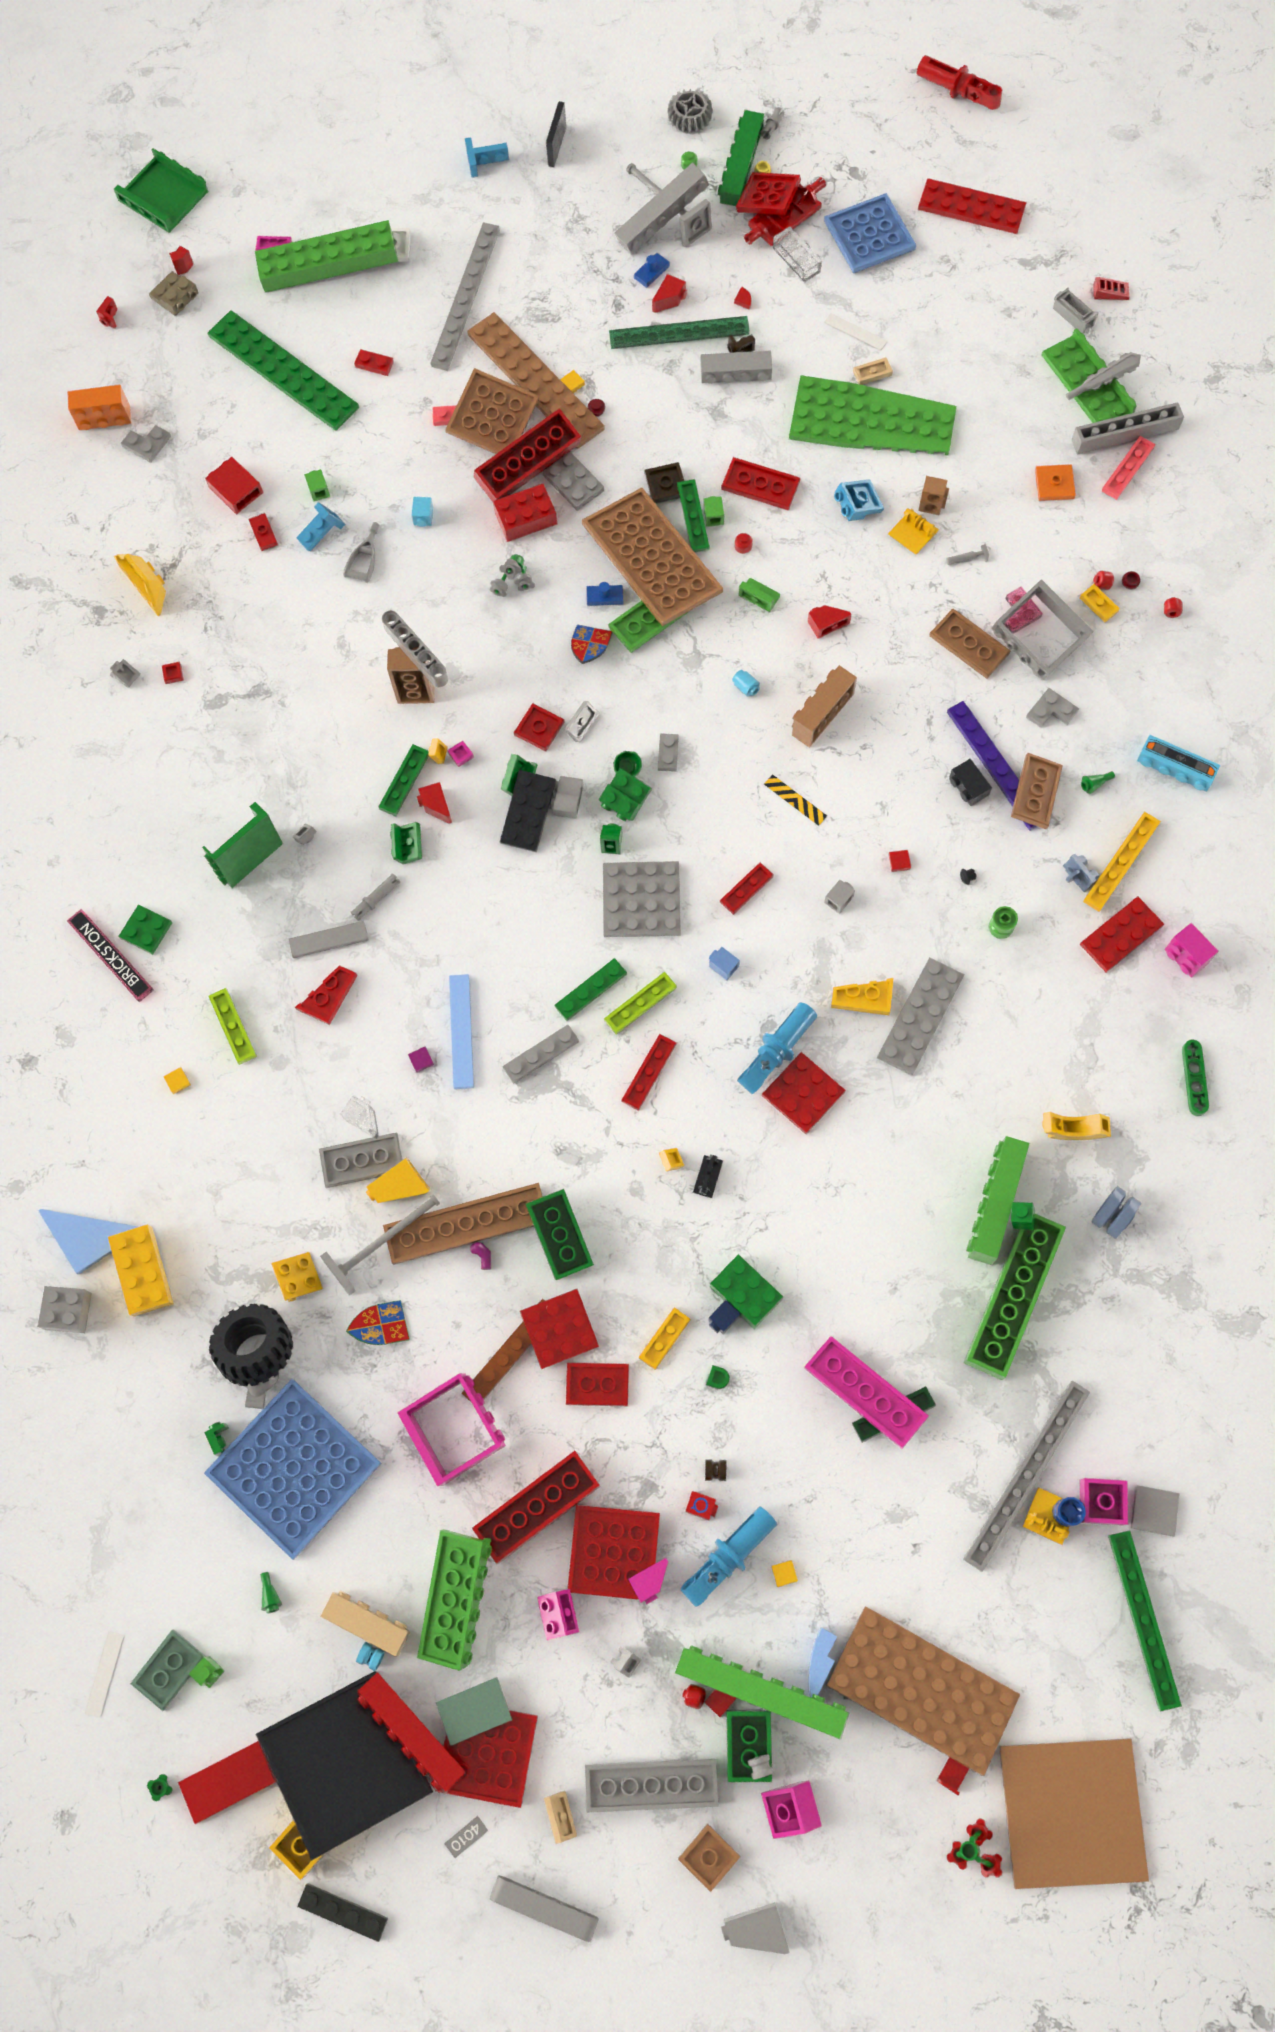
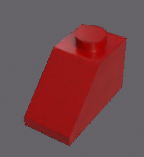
M667 274L652 300V312L657 313L679 306L681 300H684L687 295L686 281Z
M823 605L813 608L808 613L807 622L819 639L850 624L852 614L846 610Z
M440 782L418 788L420 793L417 796L419 806H424L427 814L448 824L452 823Z

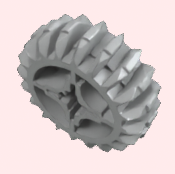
M690 88L689 91L683 89L682 93L677 91V94L672 96L668 103L667 113L669 121H671L672 126H676L677 130L682 129L683 132L688 130L689 133L691 130H694L697 133L698 129L703 130L704 126H708L712 118L713 108L708 95H704L703 91L698 93L697 89L692 91Z

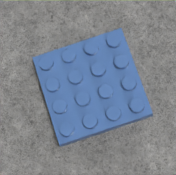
M887 193L824 216V222L853 274L916 250V243Z

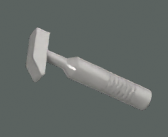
M986 544L981 545L982 551L979 552L972 551L946 558L947 564L950 565L974 559L979 555H983L985 562H987L989 558Z

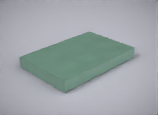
M171 1630L130 1684L159 1709L165 1711L191 1677L189 1673L206 1656L175 1630Z
M498 1677L436 1702L450 1746L513 1720Z

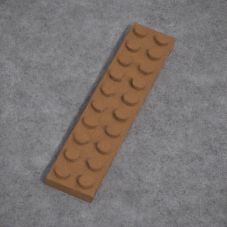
M495 312L467 331L468 336L516 386L539 395L536 407L546 417L559 408L562 410L581 435L580 444L575 447L577 450L605 430L602 422Z

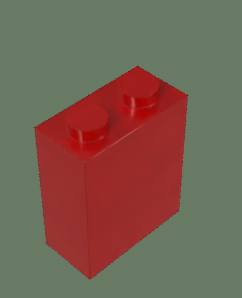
M233 457L225 460L221 466L210 472L205 478L209 489L236 515L263 494L260 483Z

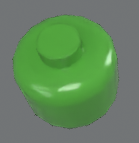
M687 151L682 154L681 167L683 170L691 163L697 166L698 158L694 152Z

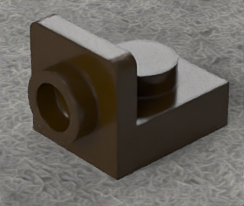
M751 334L741 338L739 341H736L732 335L728 336V351L730 353L755 351L754 336Z

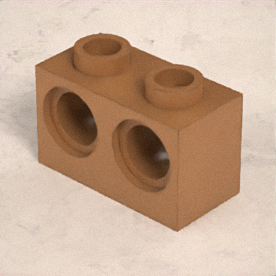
M926 476L918 511L939 515L941 508L945 509L949 488L946 487L948 480Z

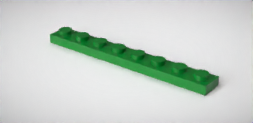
M1131 1531L1108 1535L1158 1710L1165 1711L1181 1707V1701Z

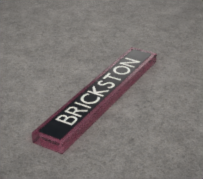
M82 909L67 920L71 927L138 1002L154 991L149 983Z

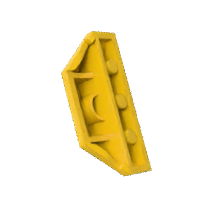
M116 554L114 558L118 566L156 615H161L166 594L163 587L165 582L159 574L155 575V569L151 563H146L142 557L131 554Z

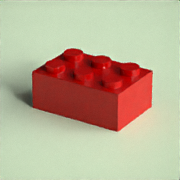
M544 483L493 501L495 515L507 542L557 525L556 511Z

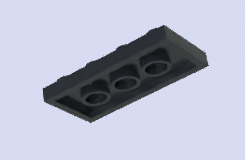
M519 770L500 839L501 844L537 853L556 784L555 778Z

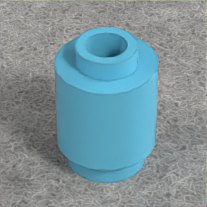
M739 670L732 679L734 685L747 697L756 695L760 689V682L747 671Z

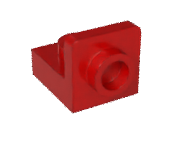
M109 296L105 298L96 312L101 324L115 329L117 325L113 317L118 309L114 299Z

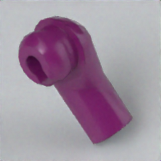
M481 1242L473 1243L470 1250L472 1254H477L481 1258V1269L490 1270L491 1251Z

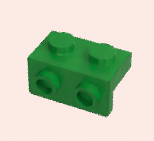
M511 754L504 779L502 780L501 790L512 796L519 770L536 773L538 764L526 761L517 754Z
M418 822L403 826L395 823L391 824L392 858L401 864L421 860L420 824Z

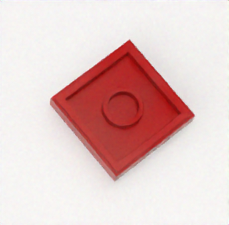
M532 703L515 729L514 735L546 752L565 723V720Z

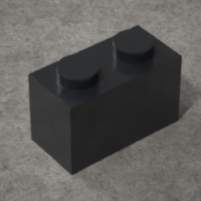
M971 758L951 770L949 776L950 783L953 787H957L961 798L968 802L970 806L990 795L991 785Z

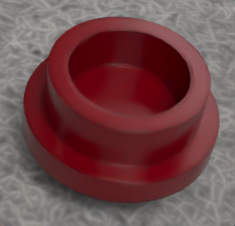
M593 399L588 403V409L595 416H600L605 411V403L601 399Z
M1129 571L1122 577V585L1127 589H1136L1141 581L1139 574L1134 571Z

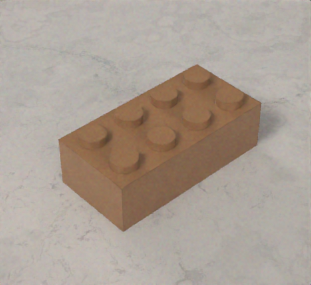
M400 647L388 649L387 671L397 704L434 703L435 686Z
M840 665L828 673L827 680L818 685L813 697L809 696L804 703L803 709L797 710L793 716L792 736L809 748L854 695L857 677Z

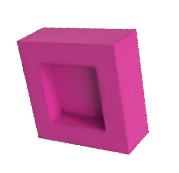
M464 741L447 750L458 767L474 758L473 753Z

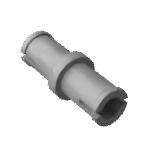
M776 107L771 117H768L766 120V125L760 132L761 136L764 135V139L768 140L773 131L778 128L779 122L784 116V110L780 113L782 108Z

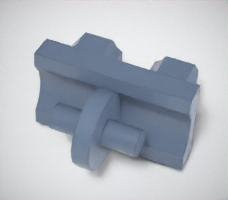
M1073 854L1063 865L1066 869L1065 871L1069 874L1066 881L1068 883L1074 881L1085 892L1095 883L1099 874L1096 870L1092 869L1089 871L1086 868L1088 862L1084 855L1077 856Z

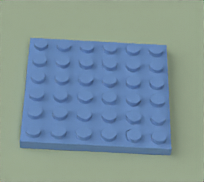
M291 1379L204 1474L292 1560H295L382 1463L294 1379Z

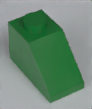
M614 823L603 825L600 834L601 853L620 855L622 826Z

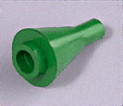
M1111 771L1103 775L1083 776L1081 787L1088 794H1091L1106 781L1114 779L1115 774Z
M269 1572L261 1573L263 1585L261 1610L266 1611V1613L276 1612L279 1610L282 1602L273 1585H271Z

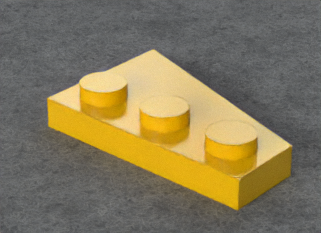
M894 978L880 982L869 981L868 984H850L833 987L831 1008L889 1016Z

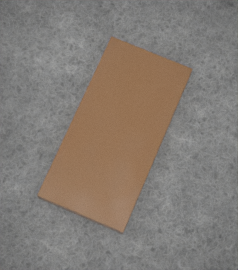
M954 608L949 611L929 634L932 639L986 679L1011 652V650Z
M1031 753L1026 754L1011 813L1012 818L1043 829L1049 827L1063 765Z

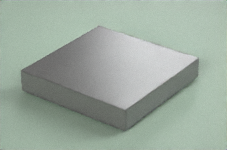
M1136 1485L1131 1528L1174 1537L1180 1493Z

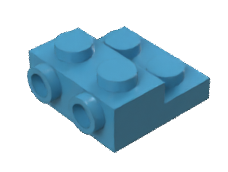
M870 479L842 482L835 490L834 498L837 502H840L842 515L846 516L848 521L862 520L866 515L882 513L884 510V506Z

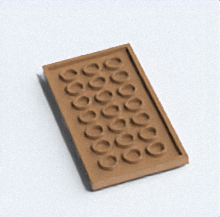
M643 488L582 519V525L661 626L668 624L723 593V587Z
M866 1606L826 1685L981 1776H984L1021 1695Z

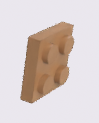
M707 1823L678 1857V1860L711 1892L738 1861L740 1855Z

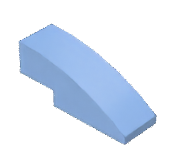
M820 1628L810 1657L808 1686L809 1697L811 1698L813 1694H819L835 1662L827 1656L837 1636L823 1628Z

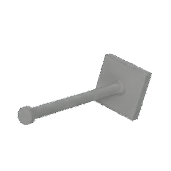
M630 163L627 166L626 171L629 174H633L656 195L662 190L641 173L635 164ZM704 199L689 211L683 208L679 212L681 215L679 217L681 239L685 247L712 229L711 207L707 199Z
M432 1194L428 1201L343 1265L337 1266L327 1251L320 1257L350 1296L356 1290L346 1278L348 1271L434 1205L438 1206L440 1202Z

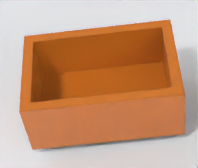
M121 385L67 391L68 410L79 430L131 424L130 404Z

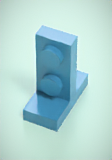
M471 137L465 138L472 178L478 177L477 165L509 160L507 142L473 148Z
M319 502L314 506L318 514L296 537L308 551H311L333 526L342 529L346 525L335 512Z

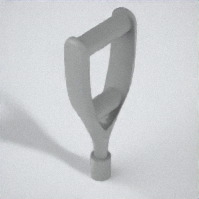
M373 522L370 535L350 555L343 571L344 577H353L364 580L366 583L370 581L375 565L374 536L377 534L380 526L378 523ZM360 552L372 555L367 574L350 569Z

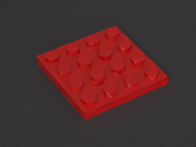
M576 1505L567 1589H570L571 1593L639 1600L629 1578L656 1564L660 1513Z
M509 1710L513 1720L451 1746L446 1734L443 1747L466 1772L446 1794L521 1808L538 1715Z

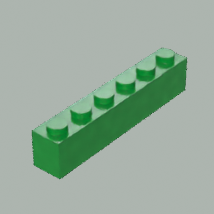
M744 110L743 117L740 116L739 130H736L734 135L735 144H731V157L727 158V170L723 171L722 174L723 184H719L718 195H720V203L736 206L744 191L761 137L760 132L764 127V113Z

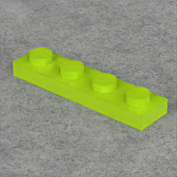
M663 972L606 1016L604 1021L617 1035L673 992L677 985L666 972Z
M227 988L209 995L208 997L237 1063L240 1065L256 1058L257 1055Z

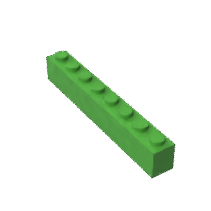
M691 1645L690 1649L683 1648L675 1671L676 1674L835 1738H842L850 1714L845 1711L846 1706L836 1702L831 1706L824 1703L825 1698L813 1694L812 1698L804 1695L805 1690L793 1685L791 1689L783 1687V1681L773 1677L771 1681L762 1678L763 1673L752 1669L748 1673L742 1670V1665L731 1661L730 1665L722 1662V1657L712 1653L710 1657L702 1654L703 1650Z

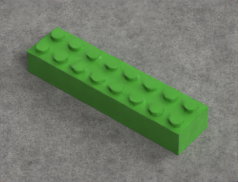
M389 220L255 251L259 280L265 293L398 262L394 236Z
M1035 1214L1034 1230H1017L964 1364L997 1379L1003 1380L1006 1378L1065 1232V1226Z

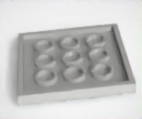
M679 861L603 863L604 937L681 936Z

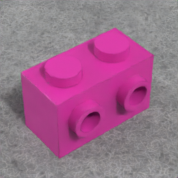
M570 1589L537 1597L546 1640L579 1632Z

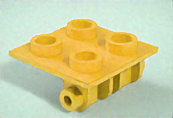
M907 508L904 512L905 516L893 527L888 535L917 555L939 529L934 524L926 521V518H922L921 515L915 513L913 509Z
M309 1252L271 1263L285 1301L292 1302L296 1300V1297L323 1289Z
M1038 1487L1022 1527L1063 1545L1065 1538L1067 1539L1069 1535V1527L1059 1525L1052 1513L1055 1503L1063 1498Z

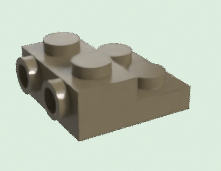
M171 271L149 293V296L176 316L191 300L195 299L198 290L196 284L185 276L180 277Z

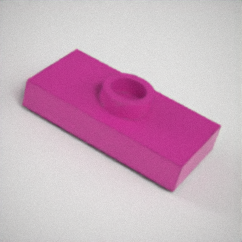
M257 236L255 250L292 243V238Z

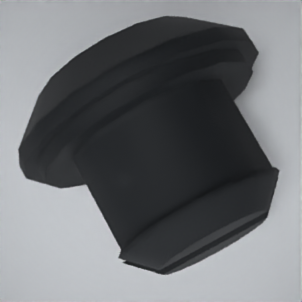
M963 868L960 872L962 882L969 885L970 881L975 880L977 877L976 873H974L975 870Z

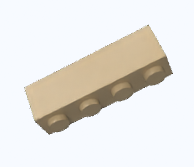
M341 1590L339 1593L333 1592L320 1617L395 1657L399 1656L410 1634V1631L406 1630L407 1625L398 1620L395 1623L387 1620L389 1616L379 1610L376 1613L368 1610L370 1606L360 1600L358 1603L351 1601V1596Z

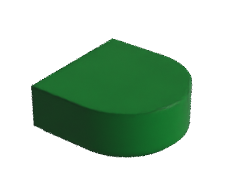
M712 1365L706 1386L715 1389L725 1388L730 1379L728 1372L723 1368Z

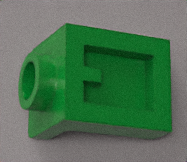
M221 1422L210 1425L209 1430L204 1432L213 1454L218 1457L225 1451L224 1447H226L223 1436L218 1434L229 1429L226 1423Z

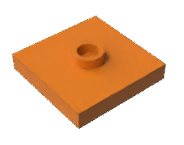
M1072 464L1036 466L1035 475L1039 501L1075 499Z

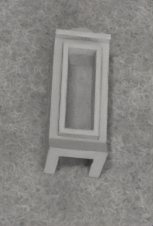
M1069 288L1056 294L1053 309L1075 329L1078 328L1084 334L1088 323L1091 326L1095 325L1099 312L1091 310L1069 291Z

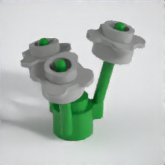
M514 554L507 559L505 564L499 568L501 572H504L502 578L492 580L489 590L497 596L505 597L508 585L505 582L506 578L512 580L520 572L522 574L514 580V583L518 585V590L524 591L534 588L535 583L532 582L531 576L526 574L527 567L524 565V558Z

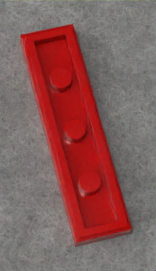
M661 1034L658 1035L621 1102L638 1111L640 1110L677 1043Z

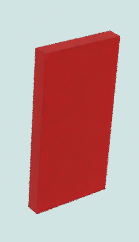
M733 457L721 485V490L789 511L801 478Z
M257 1741L179 1781L178 1784L194 1824H197L276 1783V1780Z

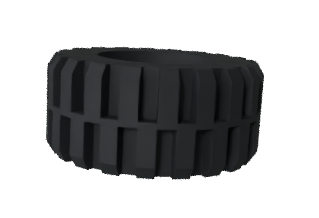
M249 1304L247 1307L242 1305L235 1311L234 1309L229 1311V1315L223 1316L219 1320V1325H215L212 1331L214 1335H211L209 1340L211 1344L209 1345V1353L216 1367L226 1379L233 1384H239V1386H248V1384L256 1386L259 1382H268L272 1376L276 1377L279 1374L278 1371L281 1368L284 1369L287 1365L286 1360L290 1359L292 1355L291 1350L293 1349L292 1334L281 1315L275 1309L269 1308L264 1304H260V1306L258 1304ZM255 1335H266L264 1342L257 1350L247 1355H237L239 1347L245 1340Z

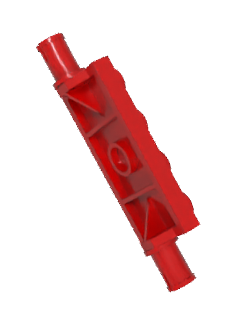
M819 177L811 185L802 186L799 184L786 215H755L748 221V226L752 230L744 235L745 242L751 245L761 237L771 247L821 209L822 203L817 199L816 193L826 187V181Z

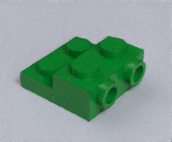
M619 768L612 782L607 784L599 801L602 802L601 807L608 811L614 810L617 812L616 816L626 822L627 819L634 820L652 788L624 769Z

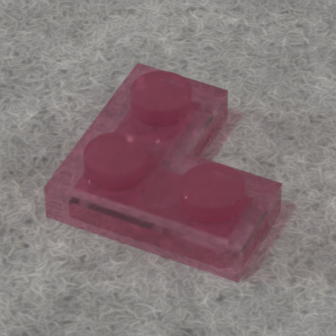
M1021 586L1007 594L1005 599L1012 607L1026 592ZM1030 599L1004 625L1014 634L1041 618L1043 613L1033 600Z

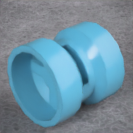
M365 1642L357 1656L356 1662L361 1665L366 1664L369 1666V1669L376 1671L384 1657L385 1651L380 1648L375 1649L372 1647V1644Z

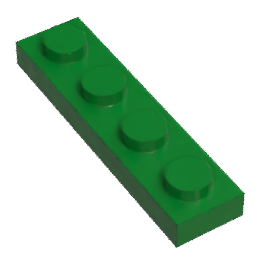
M692 479L677 482L690 547L694 552L709 550L710 546L696 481Z
M412 744L379 804V810L395 817L397 816L429 757L428 750Z
M614 958L554 1006L563 1018L568 1021L626 976L627 972Z

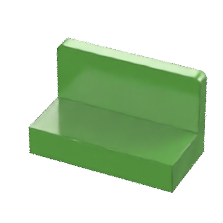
M749 578L747 582L742 581L740 584L738 596L770 612L780 598V593Z

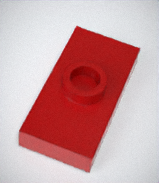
M265 513L248 519L261 551L278 545Z

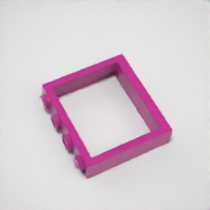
M459 1373L397 1413L437 1486L447 1484L506 1446L503 1433L500 1429L497 1430L494 1425L495 1419L490 1411H486L483 1406L485 1404L483 1397L480 1393H476L473 1388L475 1385L474 1381L465 1373ZM459 1384H462L495 1444L446 1474L418 1424L414 1413Z

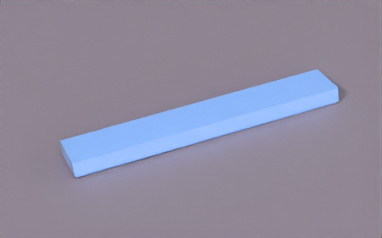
M469 974L450 975L454 1089L474 1088Z

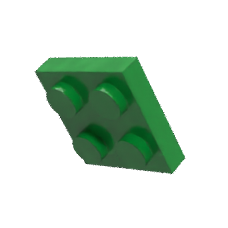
M138 904L118 937L153 955L172 925V921Z

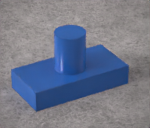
M659 253L649 255L646 263L634 273V279L647 288L670 267V262Z
M601 582L599 586H586L587 606L623 605V585H609L607 582Z

